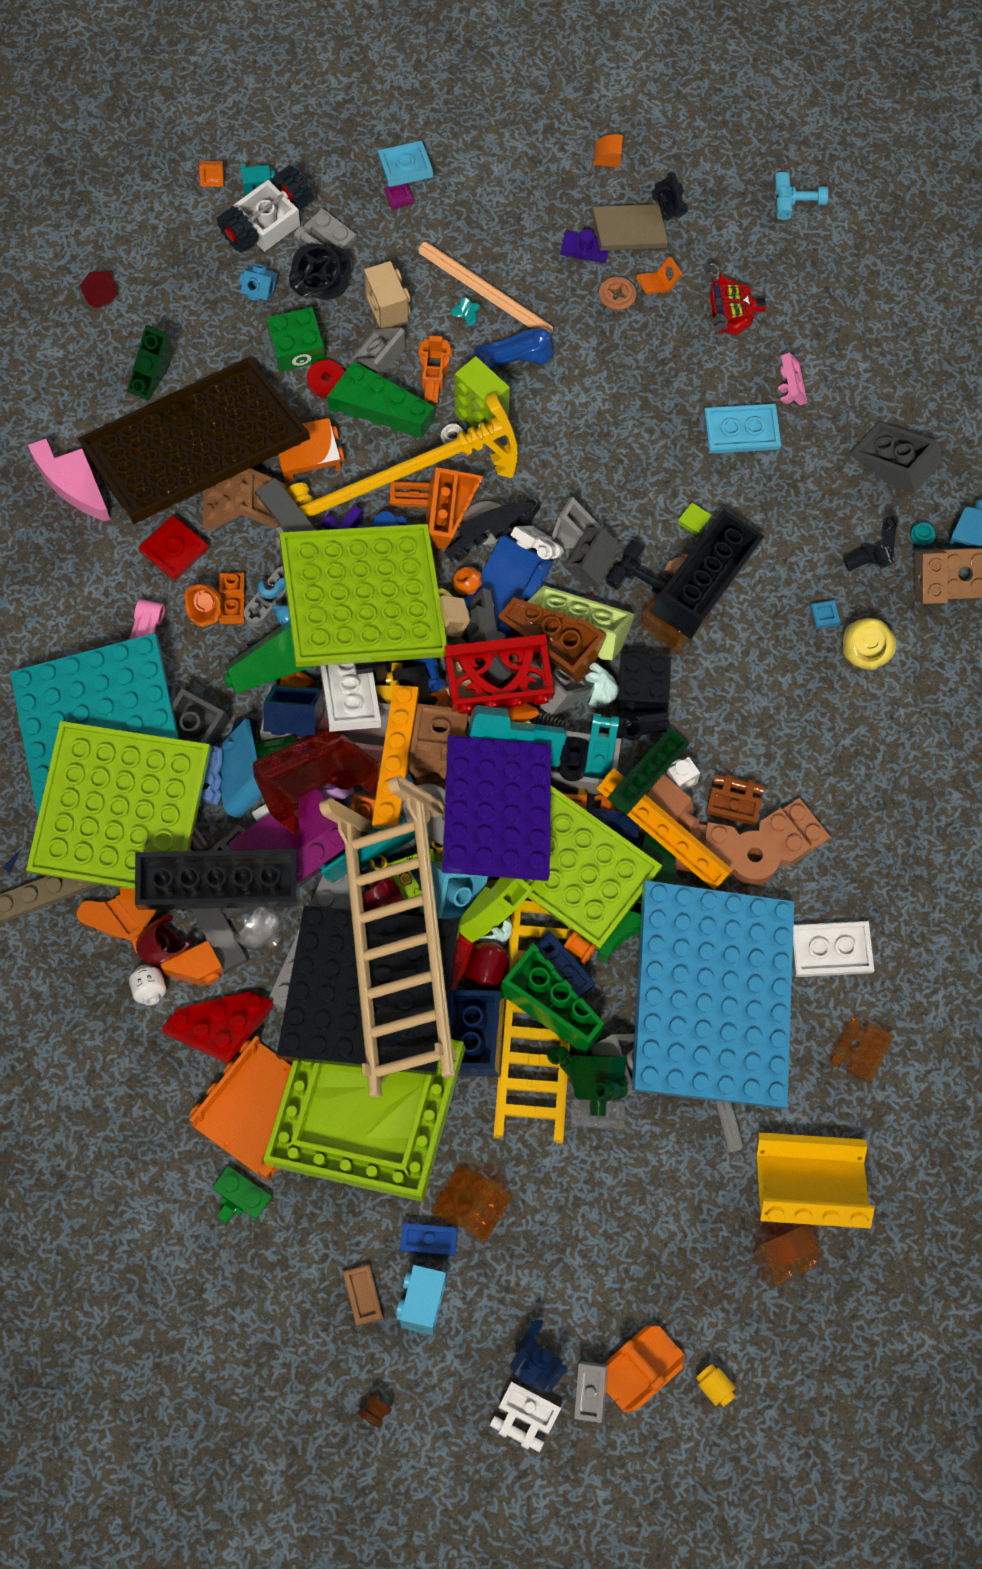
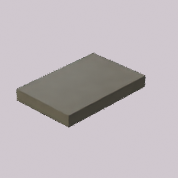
M659 204L597 206L592 208L591 213L600 251L667 248L668 239Z

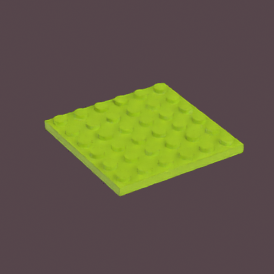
M428 524L279 533L296 667L443 657L444 646H447Z
M60 721L26 871L34 874L135 890V852L190 850L211 751L210 744Z

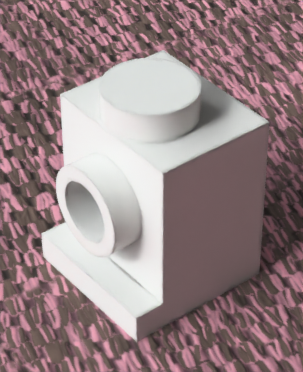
M688 757L684 760L678 759L674 761L664 775L682 791H686L698 783L700 772Z

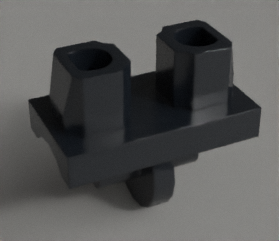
M672 172L664 180L657 182L655 189L651 193L653 200L659 202L662 219L666 221L674 216L680 218L688 212L687 204L683 203L681 199L683 193L682 184L677 182L676 174Z

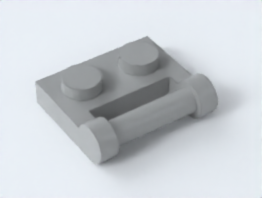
M323 208L304 226H300L294 234V237L300 242L304 241L306 244L323 245L310 235L313 232L330 246H337L344 250L357 240L356 233Z

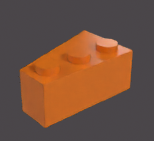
M435 468L429 483L425 524H428L431 547L447 550L483 476Z

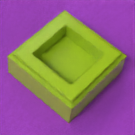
M691 503L678 519L677 524L698 537L711 520L712 515Z

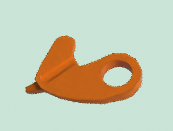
M119 888L120 895L115 896L116 898L108 902L84 901L80 904L77 910V918L80 923L113 938L131 941L136 953V940L139 934L149 926L157 910H138L135 906V890Z

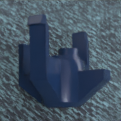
M534 1320L520 1341L519 1352L511 1362L510 1367L513 1373L524 1383L541 1391H552L562 1375L566 1373L567 1366L562 1364L559 1357H553V1353L550 1350L539 1348L535 1336L541 1329L543 1321Z

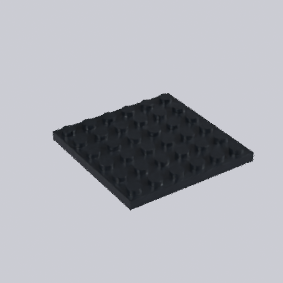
M304 906L276 1055L278 1059L362 1068L363 1063H366L351 910ZM393 914L365 923L368 949L426 932L425 917ZM437 918L448 1008L461 924L460 920ZM422 944L369 960L371 987L430 971L428 944ZM432 981L373 998L375 1026L434 1010ZM436 1021L377 1037L379 1065L435 1050L434 1043H438ZM440 1060L399 1072L437 1075Z

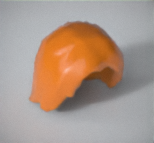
M208 584L190 585L184 592L185 611L189 620L200 627L216 623L221 614V595L214 587Z

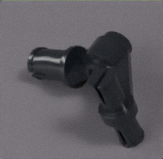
M892 515L883 521L882 545L875 548L864 546L861 551L843 558L849 572L867 563L869 565H879L880 569L894 563L892 558L894 556L896 528L899 521L897 516Z

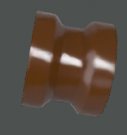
M369 1394L366 1398V1405L360 1408L357 1414L380 1429L383 1425V1418L385 1415H389L392 1409L375 1396Z

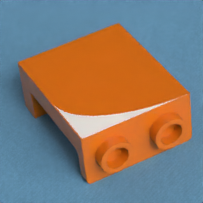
M329 418L303 423L311 439L278 455L284 483L294 481L293 474L335 466L336 471L341 470L340 462L344 461L342 448L336 446L335 441L339 440L336 426L331 427Z

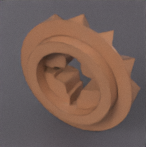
M609 278L602 283L599 289L601 304L606 305L608 310L616 309L618 312L621 309L628 310L635 303L636 288L632 282L625 278ZM622 289L621 297L614 300V294H617Z

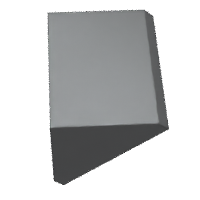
M402 328L374 329L347 363L351 365L355 361L382 377L405 349L404 330Z

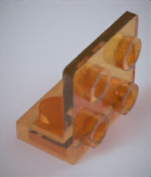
M457 1167L431 1212L435 1216L465 1229L474 1239L485 1244L512 1197L498 1183L462 1167Z

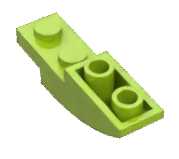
M500 877L491 889L485 886L459 919L461 924L459 933L471 943L489 933L509 917L534 890L529 886L533 880Z

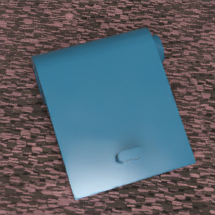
M244 719L219 746L223 750V765L219 772L222 778L220 791L222 793L223 807L230 816L235 818L242 817L277 781L275 770L270 765L258 762L249 719Z

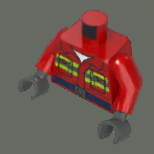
M711 263L704 268L708 272L704 275V280L706 282L712 280L713 282L711 283L709 298L713 316L711 323H714L715 334L739 335L752 325L755 312L766 311L765 298H752L748 285H742L728 279L720 273L716 264Z

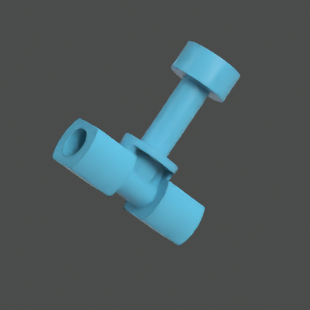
M775 173L774 188L775 194L778 195L776 201L777 219H790L792 205H795V201H816L817 205H827L828 187L818 186L817 191H796L795 186L790 187L789 173Z

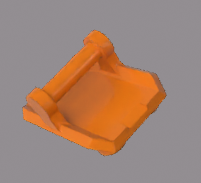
M645 1326L604 1363L608 1365L606 1393L624 1413L636 1411L683 1369L685 1355L660 1326Z

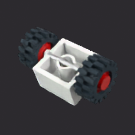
M288 165L274 175V178H272L273 184L267 180L217 217L221 233L225 235L224 238L229 241L231 246H234L236 251L243 253L256 243L265 252L300 226L299 211L314 200V194L311 193L312 189L308 186V181H305L304 176L300 175L299 170L293 166Z

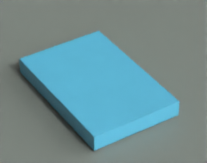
M776 404L704 408L709 454L781 449Z

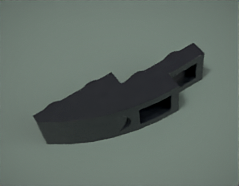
M531 502L508 504L491 509L472 518L457 528L463 537L445 550L444 553L451 562L455 560L460 562L468 556L470 548L474 545L478 547L486 542L489 538L487 536L489 533L496 540L502 535L509 536L516 524L519 522L523 524L533 516L532 512L535 510Z

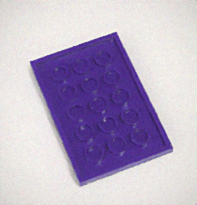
M448 735L442 873L539 881L549 880L551 744Z

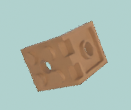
M249 468L232 478L204 490L202 528L211 531L241 515L274 529L280 526L255 495L258 489L274 478ZM278 481L286 491V484Z
M418 704L409 757V775L414 785L435 784L445 789L448 735L465 737L468 714H459L458 711L452 712L450 707ZM436 727H443L446 729V731L443 733H437L433 729Z

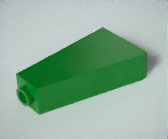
M289 620L226 664L227 673L223 674L227 688L232 687L236 694L314 666H295Z

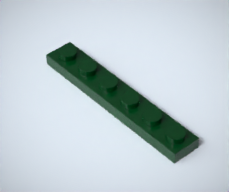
M670 727L610 793L607 799L618 810L628 815L690 743Z

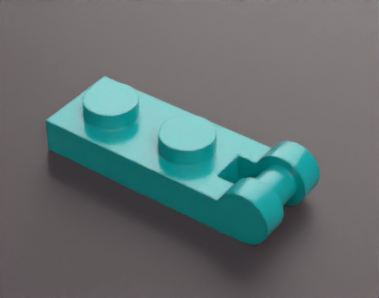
M593 714L584 777L604 780L611 771L619 717L611 716V718L601 717V714ZM599 728H609V734L599 733Z

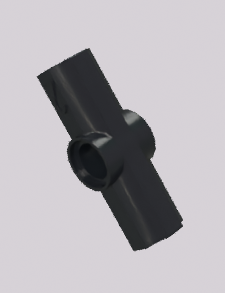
M665 709L637 713L631 710H623L615 715L619 717L616 738L635 741L642 735L667 732V729H669V720ZM600 727L599 733L609 734V728Z

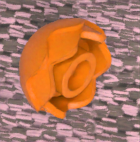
M473 567L459 569L453 578L454 590L461 595L474 594L482 585V574Z

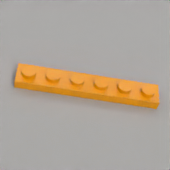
M393 685L372 820L373 829H388L400 825L403 799L391 793L388 787V779L396 776L407 779L419 687Z
M613 768L596 789L605 797H608L625 777ZM646 795L627 815L713 890L732 871L727 864Z

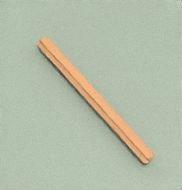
M424 241L420 245L419 254L529 328L546 329L552 334V325L428 242Z

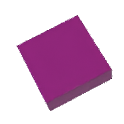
M407 183L384 187L391 210L414 204Z

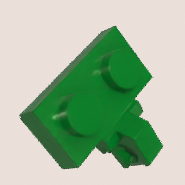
M229 1166L212 1187L216 1193L223 1197L220 1203L224 1206L217 1217L226 1225L235 1213L241 1216L245 1212L257 1221L272 1200L271 1195Z

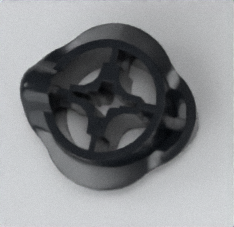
M321 244L304 245L293 256L289 274L290 287L302 297H314L323 300L335 299L341 296L348 287L352 267L351 257L344 249L337 246H324ZM320 256H329V258L325 257L322 260L315 259ZM309 264V270L305 273L306 267ZM336 270L334 278L331 279L332 273ZM319 283L326 284L322 287H311L313 285L316 286Z

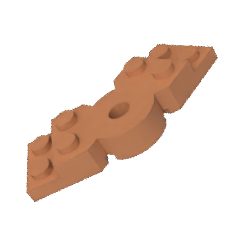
M800 798L783 809L779 808L761 820L758 831H747L739 835L733 826L708 822L707 826L699 824L696 830L691 833L732 869L724 880L733 874L738 881L751 886L762 885L774 877L779 865L789 868L831 838ZM755 854L760 858V861L752 862L749 860L748 855ZM675 857L676 873L697 876Z

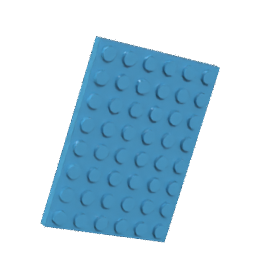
M653 881L643 882L632 1091L778 1109L787 1108L794 901Z

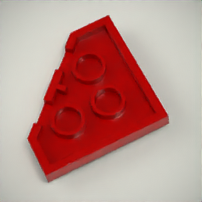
M249 991L178 1008L164 1024L162 1030L165 1035L228 1064L274 1006L271 1000Z

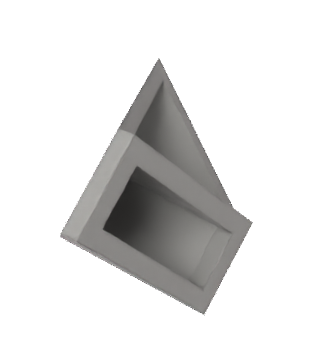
M570 497L558 517L551 538H553L552 541L559 544L563 549L576 548L586 528H599L601 526L573 497Z

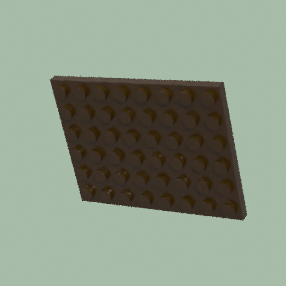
M248 357L79 437L78 441L134 525L311 438L305 426L253 360Z

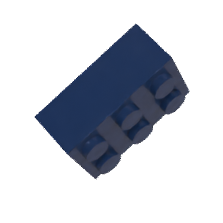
M450 990L448 1017L451 1039L464 1042L466 1048L458 1076L500 1077L506 999L501 991Z

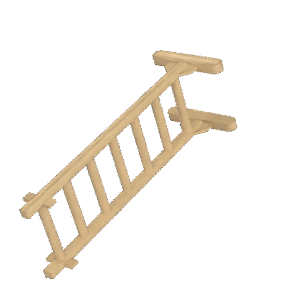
M401 776L388 779V787L391 793L407 802L408 810L414 819L412 821L367 835L374 830L372 821L331 798L321 801L319 804L322 815L338 824V831L345 843L366 1063L362 1064L363 1075L368 1077L369 1096L373 1098L382 1096L381 1082H385V1075L440 1060L442 1077L450 1078L455 1076L454 1062H457V1052L452 1049L427 832V823L430 820V816L435 818L444 815V805L439 799ZM415 831L418 857L360 875L358 849ZM419 868L421 895L364 912L361 886ZM423 905L425 933L368 949L365 923ZM422 944H428L430 971L371 987L369 960ZM432 981L434 1010L375 1026L373 998ZM436 1021L438 1043H434L435 1050L379 1065L377 1037Z

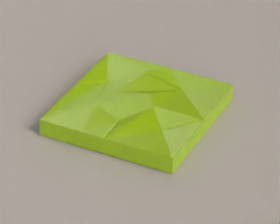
M451 1039L452 1049L457 1052V1062H454V1077H442L441 1061H439L437 1075L398 1071L385 1075V1082H381L382 1096L377 1098L369 1096L368 1077L363 1075L362 1068L293 1061L263 1161L270 1167L424 1202L466 1049L464 1042Z

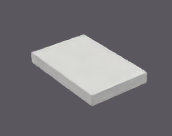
M869 921L794 925L793 959L795 977L874 973Z

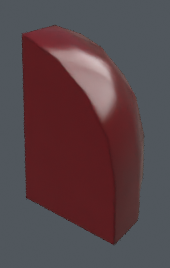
M109 271L89 272L80 284L85 299L93 307L106 306L115 298L116 287Z

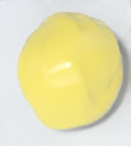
M864 618L846 627L843 636V654L852 665L865 670H875L879 666L886 664L895 654V636L881 620Z

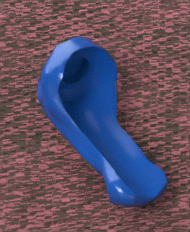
M531 329L522 331L508 339L479 345L474 349L473 358L476 356L491 370L500 365L518 360L542 365L552 359L554 348L549 331L546 329Z

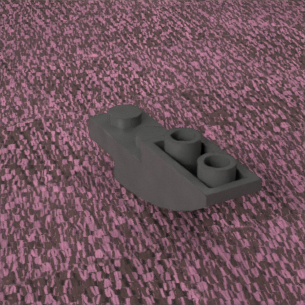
M482 588L469 602L471 610L469 613L470 622L466 627L469 643L506 639L505 633L497 631L491 590ZM493 657L491 667L484 674L493 686L499 687L511 675V669L507 668L499 657ZM477 659V662L480 665V667H484L485 661L483 659Z

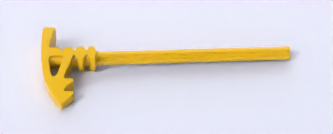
M496 393L485 397L490 411L496 416L489 419V424L482 422L478 424L477 429L474 426L468 428V433L461 431L458 433L459 435L456 440L299 506L300 510L309 518L456 454L466 453L470 455L473 448L477 451L483 449V444H486L495 452L490 457L493 464L497 465L495 467L497 474L512 478L517 464V443L511 424ZM506 435L507 445L503 446L497 438Z

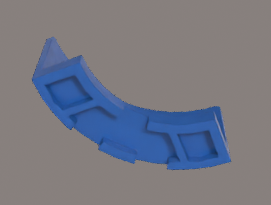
M502 535L481 572L482 585L474 594L466 595L464 598L466 608L470 613L469 602L482 588L491 590L497 631L505 633L506 639H508L513 630L502 622L498 615L513 598L527 602L542 587L554 563L548 559H542L531 549L519 546L509 536Z

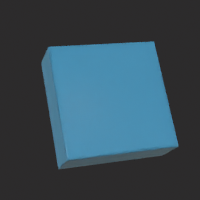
M835 600L810 605L815 629L840 625Z

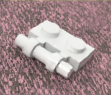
M517 526L511 533V536L517 539L516 543L525 549H537V554L542 559H558L564 553V549L552 541L553 538L534 526Z
M511 1382L499 1405V1409L508 1413L505 1421L494 1416L490 1426L498 1430V1434L506 1438L508 1435L521 1442L522 1447L526 1449L530 1447L540 1453L544 1442L536 1438L535 1435L538 1430L549 1434L561 1408ZM515 1418L531 1425L527 1433L512 1425Z

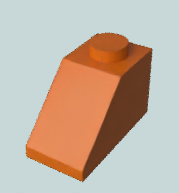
M208 940L160 964L165 976L199 986L204 984L212 985L219 981L220 976L224 974L222 966Z

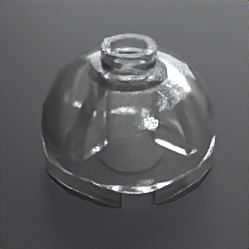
M277 907L257 908L243 922L244 928L241 931L237 929L232 936L239 944L252 951H261L267 946L272 949L282 939L279 935L284 926L282 914Z

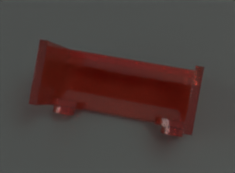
M329 728L316 732L315 735H309L255 760L253 763V776L271 816L294 835L299 834V808L296 798L330 782L342 790H348L354 786L361 785L375 797L379 781V762L340 731L329 732Z

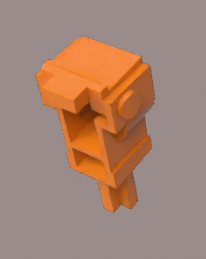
M429 336V339H424V342H421V345L418 346L420 368L423 372L422 389H425L424 401L431 405H438L439 390H443V375L449 370L453 348H451V344H448V340H443L442 336ZM428 358H441L440 367L427 366Z

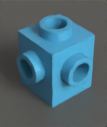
M253 264V266L248 267L240 274V293L247 295L248 299L255 301L270 299L274 295L278 273L266 270L267 267L263 265Z

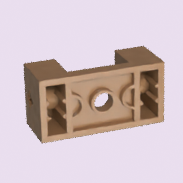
M982 548L915 550V600L922 604L948 603V599L982 598ZM962 567H969L971 571L970 577L966 580H961L958 576L959 570Z

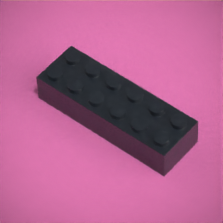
M723 509L660 592L649 612L692 639L751 558L764 536Z
M296 849L135 852V906L138 910L297 907Z

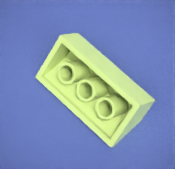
M544 585L527 601L553 612L558 611L572 618L587 620L606 634V639L598 655V658L603 660H613L621 651L635 615Z

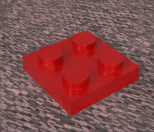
M172 515L138 549L142 555L175 582L209 547L206 542Z

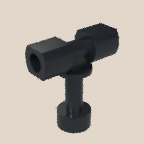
M632 540L623 552V560L620 565H615L607 576L606 584L619 590L626 578L632 579L635 576L653 586L652 592L659 595L670 579L662 574L657 578L640 568L641 562L638 560L644 553L645 547L639 542Z

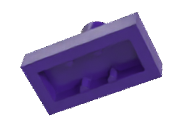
M584 229L580 234L565 231L560 255L606 264L609 250H599L597 237L594 236L591 230Z
M353 506L343 521L327 514L321 526L327 530L358 528L363 521L362 510Z

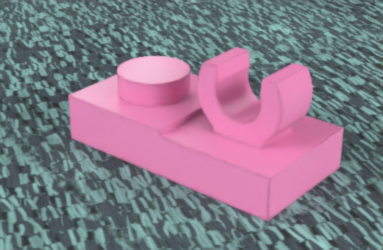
M790 352L782 355L783 365L780 366L781 373L787 379L788 384H782L778 389L782 393L788 391V394L781 397V401L784 404H789L795 400L800 406L808 403L799 361Z

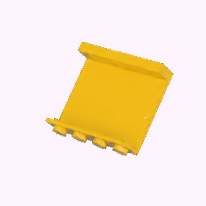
M759 1132L756 1146L760 1221L871 1229L875 1207L869 1205L864 1165L867 1141L865 1139Z

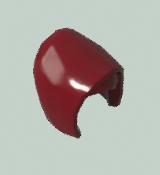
M391 877L364 885L367 891L362 893L364 911L373 910L406 899L397 883ZM403 911V912L396 913V914L402 915V914L404 913V911Z
M172 915L159 918L139 934L136 940V951L140 960L152 966H161L160 964L179 956L190 947V941H185L180 946L179 936L164 925V923L172 921Z
M492 941L476 945L469 955L464 980L470 983L473 979L476 983L485 987L496 986V990L500 991L502 981L509 973L510 962L505 949Z

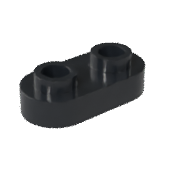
M570 737L566 739L565 745H563L559 773L568 781H578L584 777L588 755V743L584 739Z

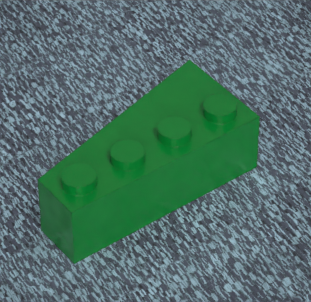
M355 361L352 362L327 396L329 411L336 413L339 411L348 414L349 417L356 419L359 417L371 421L372 424L389 426L393 430L419 438L424 436L435 421V407Z
M533 943L504 978L500 991L506 999L586 1055L601 1035L604 1023L589 1005L576 995L572 990V986L566 979H562L555 971L553 964L541 955L539 948Z

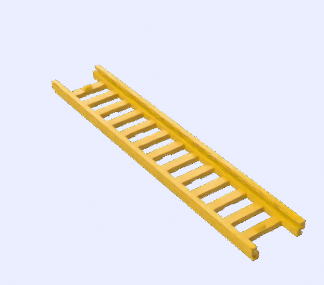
M579 788L578 795L587 796V791ZM524 901L511 914L512 936L509 938L508 948L509 972L526 952L518 950L519 937L542 939V935L549 930L558 940L567 941L574 931L570 928L520 925L521 912L551 915L535 902ZM568 950L571 956L576 960V955L570 950ZM506 999L501 1074L498 1077L493 1138L500 1139L503 1137L505 1116L555 1120L553 1141L563 1144L568 1076L562 1070L560 1064H552L548 1060L547 1055L510 1052L511 1038L560 1042V1046L568 1049L567 1058H569L570 1044L550 1029L512 1026L513 1013H527ZM509 1064L559 1068L558 1082L508 1078ZM507 1090L557 1094L556 1108L506 1104Z

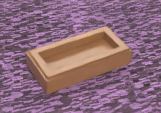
M369 1264L343 1271L356 1326L382 1320L383 1316Z

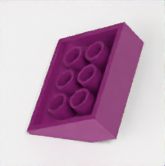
M313 783L228 843L233 850L296 849L297 889L320 873L323 865L345 850V843L338 831V824L323 816L320 811L319 804L325 799Z

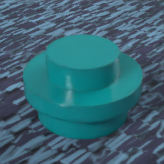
M923 522L916 524L912 528L910 536L916 545L925 547L933 543L935 531L930 524Z

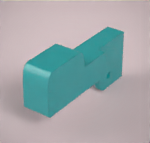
M476 705L473 708L468 727L469 737L551 744V766L554 767L559 766L562 747L565 745L567 736L562 727L510 721L507 709Z
M401 815L400 824L406 823ZM374 829V830H372L371 832H369L367 835L372 834V833H375V832H378V831H382V830H385V829ZM414 831L358 849L359 868L363 869L368 866L370 859L375 861L379 858V854L385 857L393 854L414 839ZM345 850L321 867V874L327 881L330 880L334 883L347 874Z

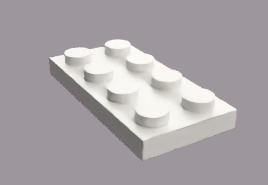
M371 662L360 663V665L371 664ZM353 663L320 666L329 732L380 728L381 718L373 672L356 675Z

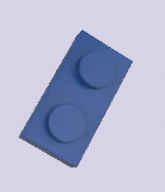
M403 1223L400 1252L455 1257L457 1227Z

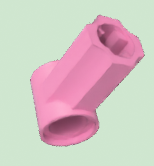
M139 599L135 608V623L129 640L155 633L157 626H160L162 623L165 605Z

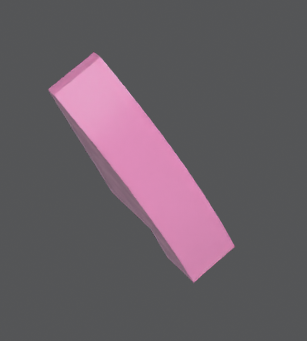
M47 439L28 445L39 472L58 495L88 515L103 521L110 520L107 508L82 449L54 458Z

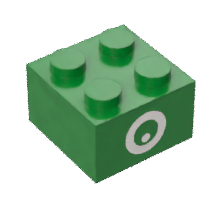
M312 307L266 318L268 334L279 372L312 365L317 361L325 360L324 345Z

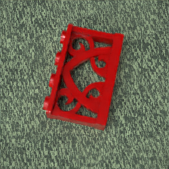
M546 634L444 646L443 657L452 712L458 711L459 714H468L472 712L476 705L496 708L509 705L510 708H518L524 706V703L534 702L535 705H543L549 703V700H552L555 692ZM535 652L540 653L542 669L530 666L533 653ZM517 655L518 660L515 663H522V665L511 663L509 656ZM493 657H499L507 668L518 671L513 680L503 689L491 685L480 676L489 670ZM483 659L485 666L475 671L474 668L480 666L475 663V660ZM453 662H459L465 675L455 680ZM528 672L535 673L542 678L543 686L539 690L528 689V683L533 682L536 684L533 677L526 676ZM470 679L472 683L466 687V691H475V696L463 698L459 694L458 688L461 683ZM519 687L521 692H514ZM483 692H485L489 696H482Z

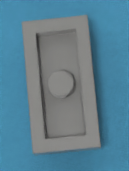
M581 1361L578 1364L574 1419L597 1423L604 1421L608 1365Z

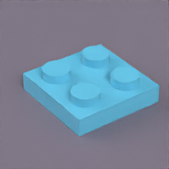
M422 141L377 150L388 187L434 177L433 169Z

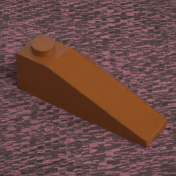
M513 598L498 615V618L520 637L546 634L549 661L578 683L590 670L589 666L596 662L606 639V634L587 620L572 618L564 613L553 612L517 598Z

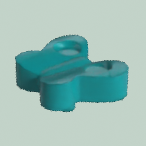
M463 297L460 300V304L451 310V314L454 317H465L466 323L474 326L477 324V312L481 309V306L478 303H471L468 297Z

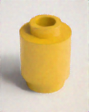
M711 1364L696 1377L700 1383L698 1386L715 1406L721 1404L725 1407L736 1397L733 1393L736 1387L719 1367L716 1368Z

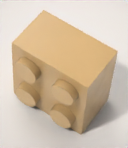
M391 261L364 269L365 295L379 328H399L408 325V315L411 314L408 305L410 296L407 288H402L400 284L402 278L399 270L394 269Z

